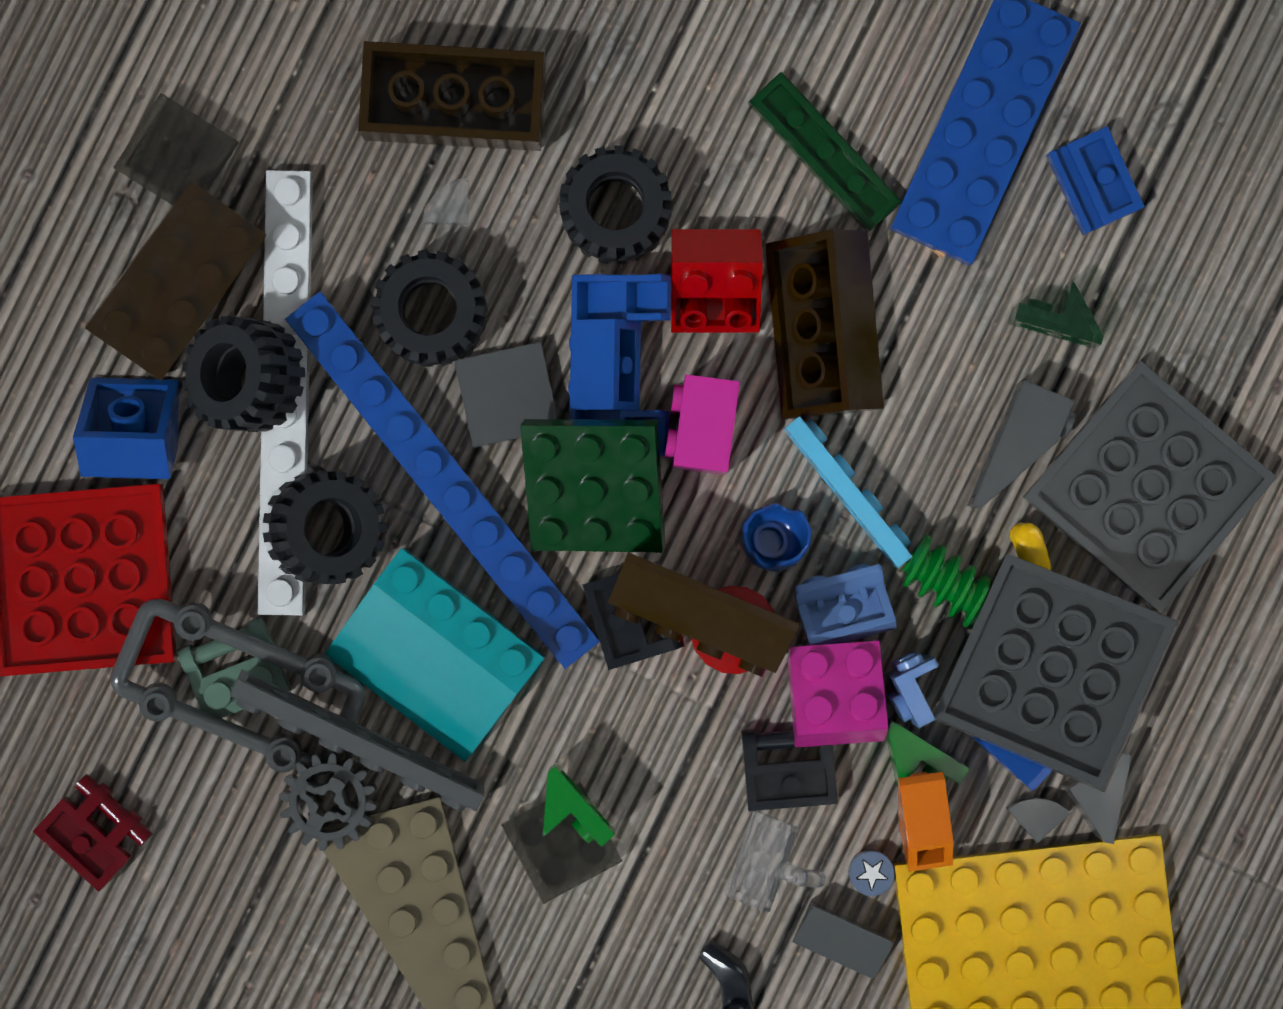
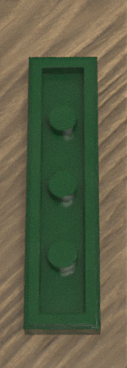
M782 71L749 100L748 105L867 233L902 202Z

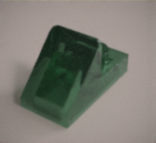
M1073 281L1065 285L1057 313L1052 312L1053 305L1035 299H1027L1026 304L1018 303L1012 308L1008 322L1009 325L1092 349L1102 344L1104 336Z

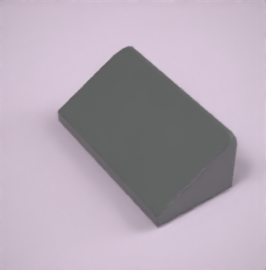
M810 901L792 940L797 945L872 979L876 977L894 944L891 937L813 901Z

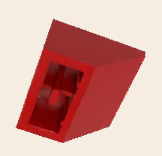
M671 229V333H760L763 268L761 229Z

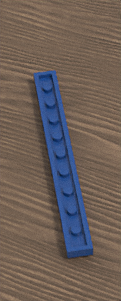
M319 291L285 318L286 322L563 668H568L597 645L600 641L322 292Z

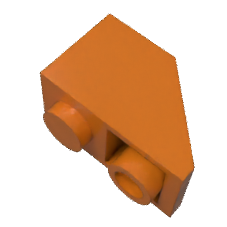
M917 772L908 777L898 778L899 830L908 872L953 865L954 842L944 773Z

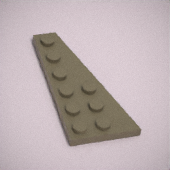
M441 795L367 814L373 820L372 825L369 828L358 825L357 827L362 835L361 838L354 841L346 835V843L343 849L338 850L334 840H330L323 852L424 1009H496L444 803L440 799ZM340 821L325 825L323 829L336 830L349 823Z

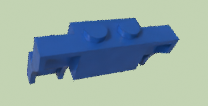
M572 275L571 336L569 339L571 362L568 385L570 419L658 420L660 456H665L669 430V411L640 410L641 322L671 321V275Z

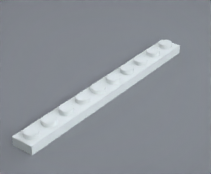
M266 170L263 321L279 324L285 328V333L292 334L296 340L294 348L301 349L303 359L299 363L300 367L305 368V377L300 380V386L304 387L302 397H296L295 402L298 406L293 413H286L287 421L282 425H274L273 430L261 431L258 615H305V582L294 579L295 575L285 574L279 568L281 565L280 561L271 559L268 551L273 549L270 542H264L263 533L269 532V524L263 523L264 513H271L272 506L268 505V502L272 496L281 493L279 487L285 482L294 481V477L306 474L308 470L310 350L286 322L285 318L311 299L313 173L311 171ZM306 516L305 524H304L305 536H306L307 516Z

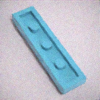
M799 416L783 429L784 432L894 568H899L913 556L906 549L912 544L897 524L894 523L888 527L878 514L883 510L882 505L867 488L863 492L859 491L850 479L855 475V472L840 454H837L834 458L822 445L827 440V437L812 419L805 423Z

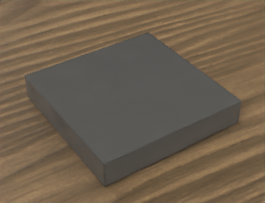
M541 342L454 361L473 448L521 438L520 425L524 419H558Z

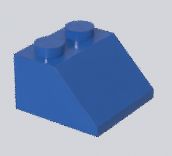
M90 377L73 435L81 477L171 479L178 450L179 380L162 379L160 381L159 379Z

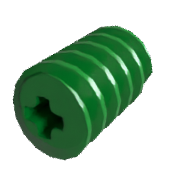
M925 534L910 554L913 557L900 568L899 572L902 570L906 572L903 586L907 588L918 580L921 582L918 592L920 598L934 591L935 597L932 606L937 608L944 602L949 601L950 607L947 616L952 618L961 611L965 612L962 626L967 628L979 616L989 594L991 577L984 574L974 581L976 567L969 564L959 571L961 557L954 554L944 561L946 546L940 544L929 551L932 537Z

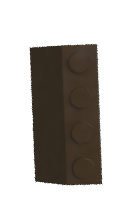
M830 229L765 243L782 419H796L799 416L807 418L884 409L867 231Z
M629 552L608 600L609 604L616 606L613 615L637 625L641 617L657 623L654 632L677 642H680L682 635L699 641L696 650L720 660L724 652L741 659L738 665L739 668L760 677L764 676L766 670L774 673L777 672L800 625Z

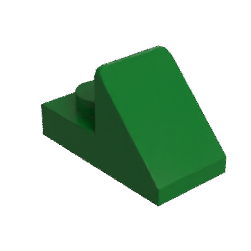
M887 718L888 732L886 741L897 787L898 778L908 777L913 774L921 760L926 763L922 769L923 772H943L945 783L949 778L959 784L962 782L969 770L968 767Z
M556 762L549 768L547 775L543 836L548 834L572 813L576 819L571 824L578 834L588 844L595 839L602 847L615 835V828Z

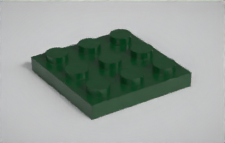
M523 420L520 429L532 551L663 553L666 541L658 420Z

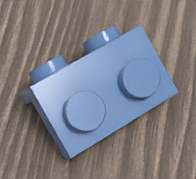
M867 564L855 565L847 569L843 574L828 578L825 576H814L806 579L801 585L794 587L796 606L808 646L845 643L897 629L896 619L884 585V575L880 564L873 566Z
M913 651L891 662L894 670L885 675L894 691L888 694L887 697L899 719L902 718L904 722L909 721L920 728L934 721L935 718L915 678L939 667L934 657L926 654L921 655V653L917 654L916 651Z

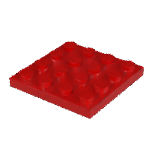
M163 484L0 497V677L114 667L140 606L146 601L156 598L173 603ZM158 616L154 618L134 665L177 661L173 622Z

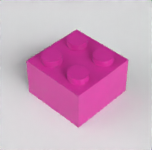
M685 374L683 385H674L671 414H678L679 420L677 430H668L665 458L673 459L672 469L726 475L728 473L740 381Z
M880 641L789 647L787 665L795 747L885 741L888 732Z

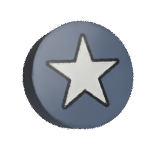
M873 849L863 850L856 854L850 862L849 878L855 889L867 896H877L886 892L892 885L894 867L884 853Z

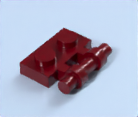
M86 774L75 785V788L87 799L78 807L68 797L62 798L33 830V833L99 892L105 888L133 857L120 843L129 836L141 847L153 833L141 823L143 818L134 810L127 811L111 796L113 791L105 783L99 785ZM97 809L101 810L116 824V827L109 834L90 818Z

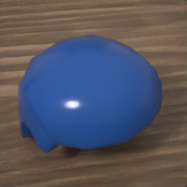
M774 503L764 508H759L750 514L742 526L740 545L752 564L767 571L779 572L796 566L810 547L812 529L801 510H791L779 503Z

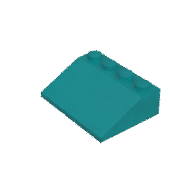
M401 548L325 652V655L332 658L335 663L464 762L468 760L547 657L407 548Z

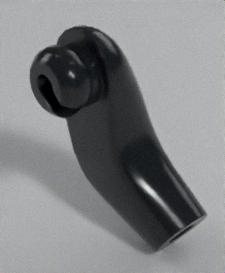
M711 939L698 958L711 970L720 983L722 1009H753L749 973L746 965L734 954Z

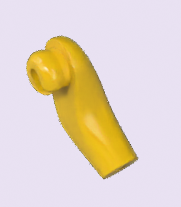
M1020 522L1015 524L1011 528L1009 536L1018 558L1051 570L1048 551L1040 529L1032 523Z

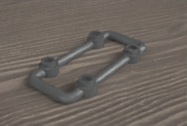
M158 598L146 601L138 609L110 677L111 686L116 694L139 704L140 712L150 721L159 722L172 717L265 755L269 767L281 773L290 772L296 768L295 765L301 760L307 763L309 767L312 766V755L302 751L300 742L294 736L284 733L272 738L266 737L178 701L173 688L165 683L158 682L144 687L128 680L156 616L173 622L176 632L186 640L194 641L207 636L299 674L303 685L312 692L319 693L333 688L347 694L348 696L340 716L356 723L366 697L361 683L353 677L338 672L333 659L325 654H313L308 658H304L212 620L210 610L202 603L188 602L179 606ZM327 748L324 749L321 755L324 762H328V758L333 752ZM330 771L319 772L314 775H324Z

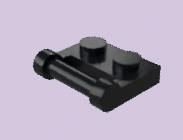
M619 573L582 584L608 670L685 647L683 637H681L680 642H677L658 634L660 640L647 644L640 620L637 625L613 615L616 606L609 604L608 600Z
M755 729L741 730L748 811L838 804L833 745L818 746L819 759L758 764L757 751L798 748L794 744L793 730L755 733Z

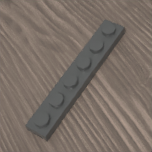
M243 669L232 688L230 696L237 699L236 704L242 709L253 714H261L264 711L279 718L277 723L286 730L297 734H302L304 730L319 737L318 742L325 748L336 753H343L344 750L360 757L359 761L361 764L376 772L382 773L387 769L401 776L400 781L411 789L423 792L427 788L440 794L441 801L454 809L464 811L465 807L477 812L484 798L483 783Z

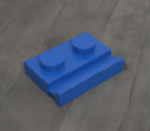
M1108 126L1075 140L1064 147L1053 150L1046 155L1082 236L1145 207Z

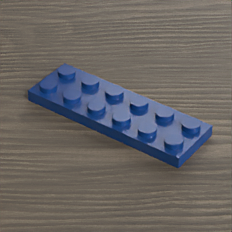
M993 0L889 230L930 249L943 252L946 256L968 266L973 264L1081 23L1031 0Z

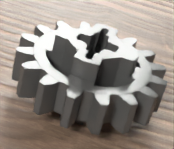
M336 752L330 754L328 762L323 761L320 753H315L312 755L311 767L302 760L295 765L300 774L299 777L290 774L285 777V783L292 788L291 791H284L279 794L280 800L289 802V807L283 810L280 816L281 818H293L294 823L288 829L290 834L299 830L305 833L302 839L303 845L306 846L315 838L318 839L320 851H324L327 848L330 840H334L338 850L343 849L346 843V835L354 841L361 838L362 835L357 827L358 825L368 828L372 825L373 820L365 813L366 811H373L378 808V802L368 800V795L374 792L377 786L376 784L365 785L363 779L369 773L367 768L358 772L352 769L355 764L354 757L351 756L342 764L339 763V755ZM319 772H335L329 781L322 783L314 779H308ZM349 782L353 784L357 792L358 806L357 803L350 800L347 790ZM328 791H332L336 794L334 802L339 807L333 806L327 811L322 808L324 800L319 795L324 796ZM300 798L307 802L310 812L308 820L302 813ZM336 819L349 823L336 830L323 829L327 822Z

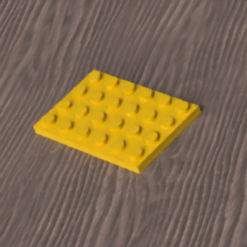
M1160 834L1115 838L1114 844L1105 843L1102 840L953 856V865L911 872H908L907 862L893 863L910 1009H1182Z

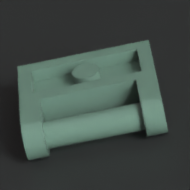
M262 617L248 621V627L239 630L274 645ZM212 640L194 648L190 644L177 650L179 661L188 676L200 710L223 718L244 710L236 704L237 699L230 696L242 669L287 691H292L284 669L258 657L205 676L201 666L202 663L238 650L219 641Z

